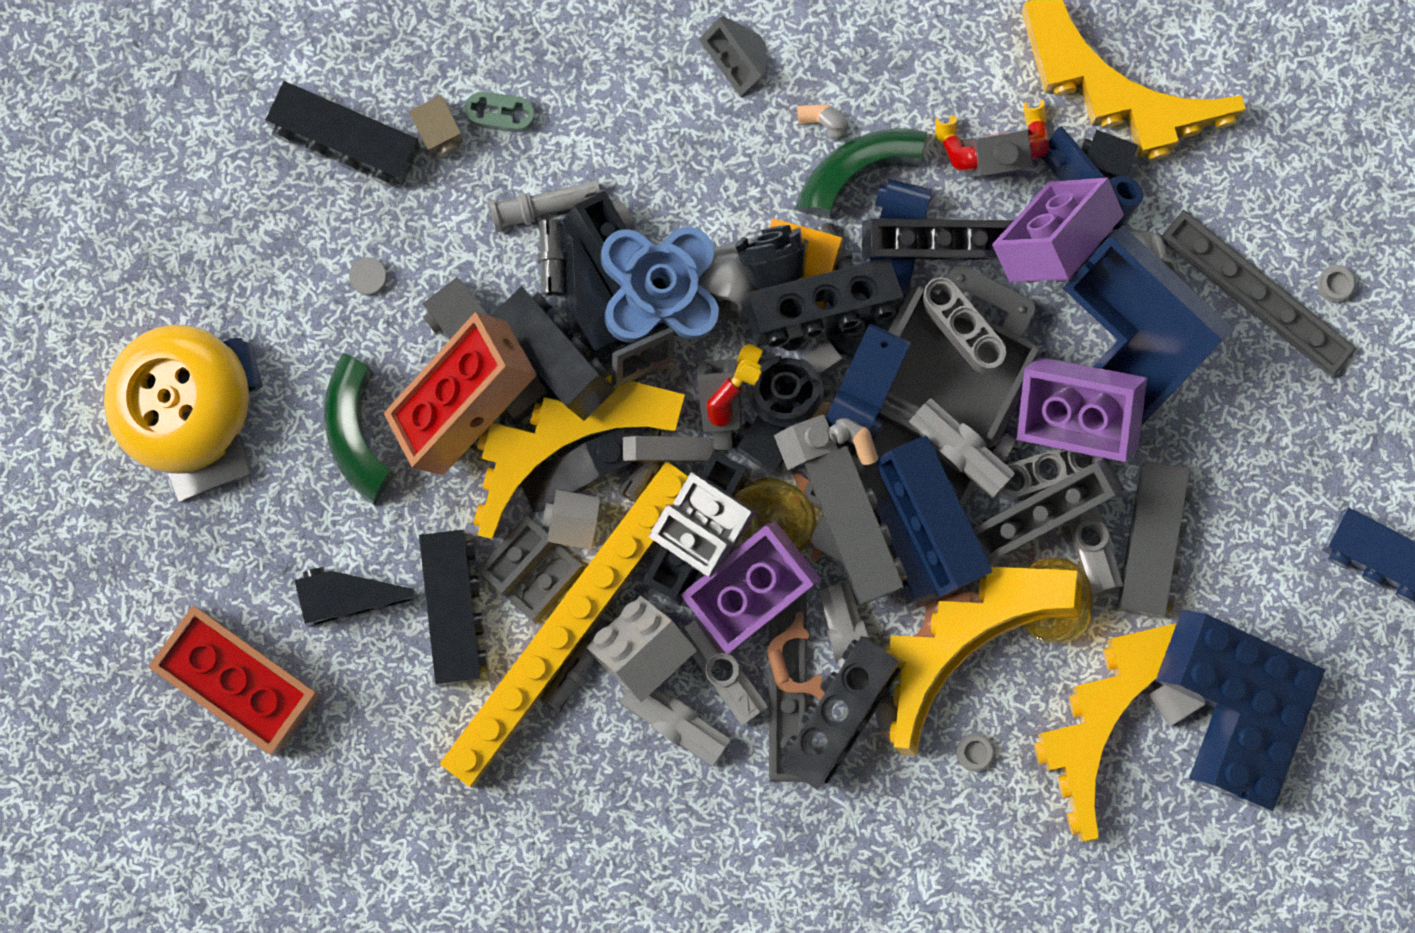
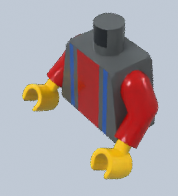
M1041 99L1040 106L1037 108H1028L1027 102L1023 104L1025 121L1028 126L1026 129L961 140L957 136V118L950 115L949 123H941L939 118L935 119V138L937 141L943 142L952 166L958 171H964L965 177L985 176L1031 168L1034 165L1033 160L1044 157L1049 150L1046 127L1048 119L1045 102Z
M753 344L743 346L737 359L705 361L699 364L697 381L703 432H712L713 446L716 450H727L736 447L735 430L741 429L742 423L740 392L743 389L741 383L743 381L754 386L761 373V365L758 362L763 350Z

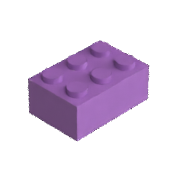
M1108 178L1048 182L992 246L1009 282L1026 281L1027 283H1034L1041 280L1063 282L1076 274V270L1095 252V248L1113 231V227L1124 216V213Z
M1038 357L1024 368L1017 440L1126 462L1139 448L1147 378Z
M775 521L765 525L733 551L711 577L704 575L684 591L681 596L726 654H729L753 637L821 582L822 579Z

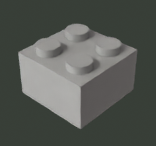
M642 596L625 606L621 615L608 627L598 631L593 641L586 646L608 674L641 703L697 651L674 622Z

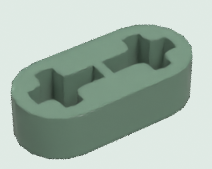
M477 92L472 94L465 104V112L469 121L473 125L482 128L524 132L533 125L535 120L532 104L522 97ZM481 101H486L488 108L498 111L497 113L486 112L484 118H478L477 112L472 110L473 106L478 107ZM517 106H522L523 112L528 114V117L521 118L520 123H514L513 117L504 115L503 111L515 112Z

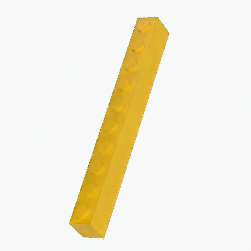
M668 461L664 463L439 765L467 786L473 788L559 674L561 667L568 662L582 643V640L588 635L657 543L649 535L666 505L674 503L688 478L687 475Z

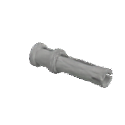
M597 179L591 182L533 196L523 192L519 193L517 198L497 203L494 200H490L488 203L496 233L501 232L502 227L522 222L530 225L535 221V217L572 209L574 205L599 194L600 189Z

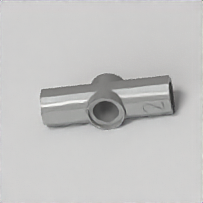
M931 398L909 421L912 428L917 430L922 437L928 436L930 443L937 448L938 455L949 466L959 473L964 472L991 498H994L1014 476L1015 473L1011 468L986 448L987 444L974 430L964 423L959 424Z
M1098 505L1068 520L1072 535V547L1075 553L1078 554L1091 597L1102 596L1123 588L1108 540L1109 530L1102 521ZM1084 531L1095 532L1099 537L1100 544L1096 546L1086 545L1081 539V533Z
M849 582L818 591L828 625L826 632L828 640H830L832 645V655L834 661L838 662L840 669L846 661L842 656L850 642L854 639L858 641L861 636L868 637L865 624L859 618L856 601ZM863 668L858 669L852 678L853 685L858 690L866 687L869 680L868 673Z
M699 618L680 630L697 650L692 657L741 726L768 707L737 661L730 653L726 654ZM721 659L729 661L733 666V674L726 681H718L711 674L712 665Z
M655 689L642 703L628 691L625 692L620 701L629 711L652 725L651 728L657 733L662 734L678 747L682 745L712 767L731 741L725 734L699 718L700 715L673 696L669 698L658 689Z

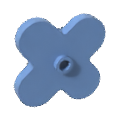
M683 227L672 232L661 245H654L639 232L624 229L612 233L605 240L601 251L602 267L621 286L618 292L610 299L605 312L607 329L615 338L624 342L640 341L646 338L659 323H664L675 330L678 336L689 340L703 338L713 330L718 320V305L715 298L698 283V280L709 269L714 257V247L708 235L697 228ZM657 281L662 282L666 289H658L652 284Z

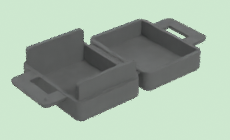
M957 265L951 270L947 279H950L963 294L967 291L1009 313L1002 327L984 318L1003 341L1006 347V356L996 372L983 375L976 372L925 312L922 306V296L925 288L919 286L912 288L908 292L888 332L911 342L876 417L883 421L873 441L878 458L892 449L922 437L917 430L912 428L909 421L930 398L959 424L964 423L974 430L987 444L986 448L989 451L996 447L1021 400L1024 368L1038 357H1042L1041 350L1037 345L1022 338L1035 312V305L1031 299L965 265ZM943 290L940 291L939 295L934 292L930 293V298L936 305H945L950 301L948 294ZM959 318L954 321V327L959 333L969 334L973 331V325L968 319ZM982 347L978 350V356L983 362L993 363L997 361V354L992 348ZM848 440L843 444L835 442L838 449L847 446L850 454L857 452L855 445ZM939 456L947 478L953 483L958 501L964 510L977 484L964 472L959 473ZM875 462L869 465L862 464L865 473L859 475L864 489L871 487L877 502L890 497L891 495ZM809 481L805 489V499L809 505L821 511ZM873 510L878 524H881L876 510ZM822 516L812 535V544L816 549L841 561L825 518ZM891 544L887 545L892 559H896Z

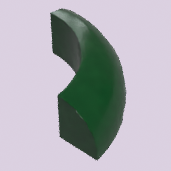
M903 128L885 129L859 136L843 144L830 153L813 170L798 196L794 211L830 219L832 210L841 194L854 180L863 174L889 166H911L918 168L927 131Z
M342 353L335 365L326 391L324 404L326 438L334 461L344 478L364 499L375 505L393 478L394 473L375 457L362 429L361 410L363 397L374 373L364 363L346 353Z

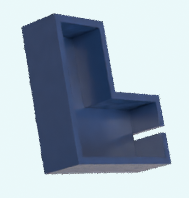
M1125 226L1111 234L1089 258V261L1062 288L1117 339V342L1093 367L1147 378L1141 427L1234 330L1224 318Z
M1182 610L1155 681L1215 708L1189 780L1214 791L1221 792V794L1246 805L1273 812L1325 669L1207 613Z

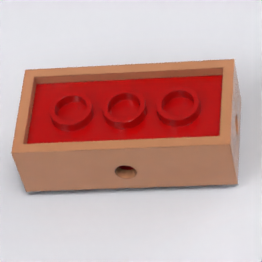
M475 312L388 407L384 415L411 467L444 476L537 374L507 321Z
M192 605L148 666L152 671L265 752L276 757L321 696V694L194 605Z

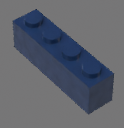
M928 436L920 437L879 457L875 464L939 597L992 573L987 553L980 546L973 532L971 520L964 513L956 496L954 485L947 478L939 461L938 452L931 445Z
M1350 507L1341 511L1322 548V551L1330 554L1328 560L1344 569H1349L1350 565L1363 572L1361 577L1367 582L1382 587L1385 583L1397 589L1395 595L1398 598L1415 605V541Z

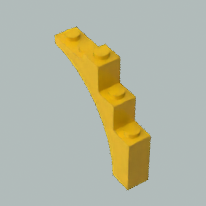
M1030 0L1024 2L1021 12L1044 93L1054 91L1055 96H1062L1074 92L1076 85H1080L1091 126L1101 123L1102 128H1111L1123 123V118L1127 117L1134 144L1138 145L1136 150L1138 158L1148 156L1150 161L1166 158L1171 155L1170 150H1173L1179 142L1177 133H1180L1181 138H1187L1201 133V127L1215 124L1216 129L1227 128L1238 123L1237 118H1240L1246 110L1242 95L1220 99H1187L1155 92L1137 84L1107 65L1088 46L1071 21L1063 0Z
M612 375L607 377L610 383L612 382ZM630 381L617 387L585 421L567 408L562 401L544 397L543 403H535L530 424L536 426L535 432L493 422L489 429H486L480 436L477 449L483 450L482 459L496 462L495 469L488 467L482 489L489 491L486 504H478L473 525L479 527L478 536L489 539L494 538L504 509L518 486L540 462L555 451L586 435L614 428L652 427L675 431L685 394Z
M991 567L993 572L986 575V578H981L979 583V599L984 601L983 603L939 601L938 612H933L931 617V633L935 635V638L891 635L890 647L886 646L885 648L906 662L895 680L901 681V683L896 684L894 689V705L898 707L897 721H892L890 726V742L894 744V748L901 755L917 756L922 727L934 699L949 676L969 655L993 638L1021 625L1051 618L1080 617L1083 580L1078 571Z
M1177 623L1109 639L1107 641L1108 648L1103 649V655L1108 671L1114 670L1116 676L1073 687L1074 695L1068 696L1069 705L1073 717H1080L1081 724L1038 734L1040 742L1034 743L1035 755L1039 765L1045 764L1047 771L1062 768L1063 775L1057 777L1062 798L1069 797L1072 812L1067 813V821L1072 836L1078 835L1080 842L1099 838L1094 807L1096 775L1103 748L1116 721L1133 698L1156 679Z

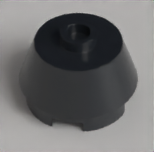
M790 225L763 229V235L756 237L751 242L746 237L736 242L735 247L738 254L736 262L754 288L763 289L795 281L805 275L808 241L803 238L800 227L793 230V232Z
M775 356L768 359L761 365V373L756 384L749 386V399L754 411L763 420L782 429H787L795 424L809 420L820 408L824 397V386L820 375L808 361L802 358L799 360Z

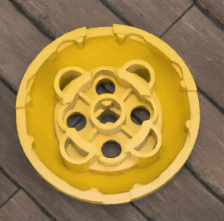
M188 325L157 327L131 341L114 361L107 377L104 392L106 420L113 437L122 450L136 462L147 468L174 474L194 472L220 459L226 453L225 449L230 445L236 434H240L247 416L249 403L247 378L235 352L213 333ZM180 370L189 371L190 373L189 381L184 384L178 380ZM153 374L156 379L155 385L149 389L147 380ZM192 406L193 410L185 421L182 418V414L186 413ZM153 410L159 414V421L154 426L151 424L154 418Z

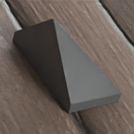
M722 16L699 38L701 44L740 97L745 95L766 74V43L759 34Z
M669 327L613 352L611 384L617 388L673 362L675 330Z

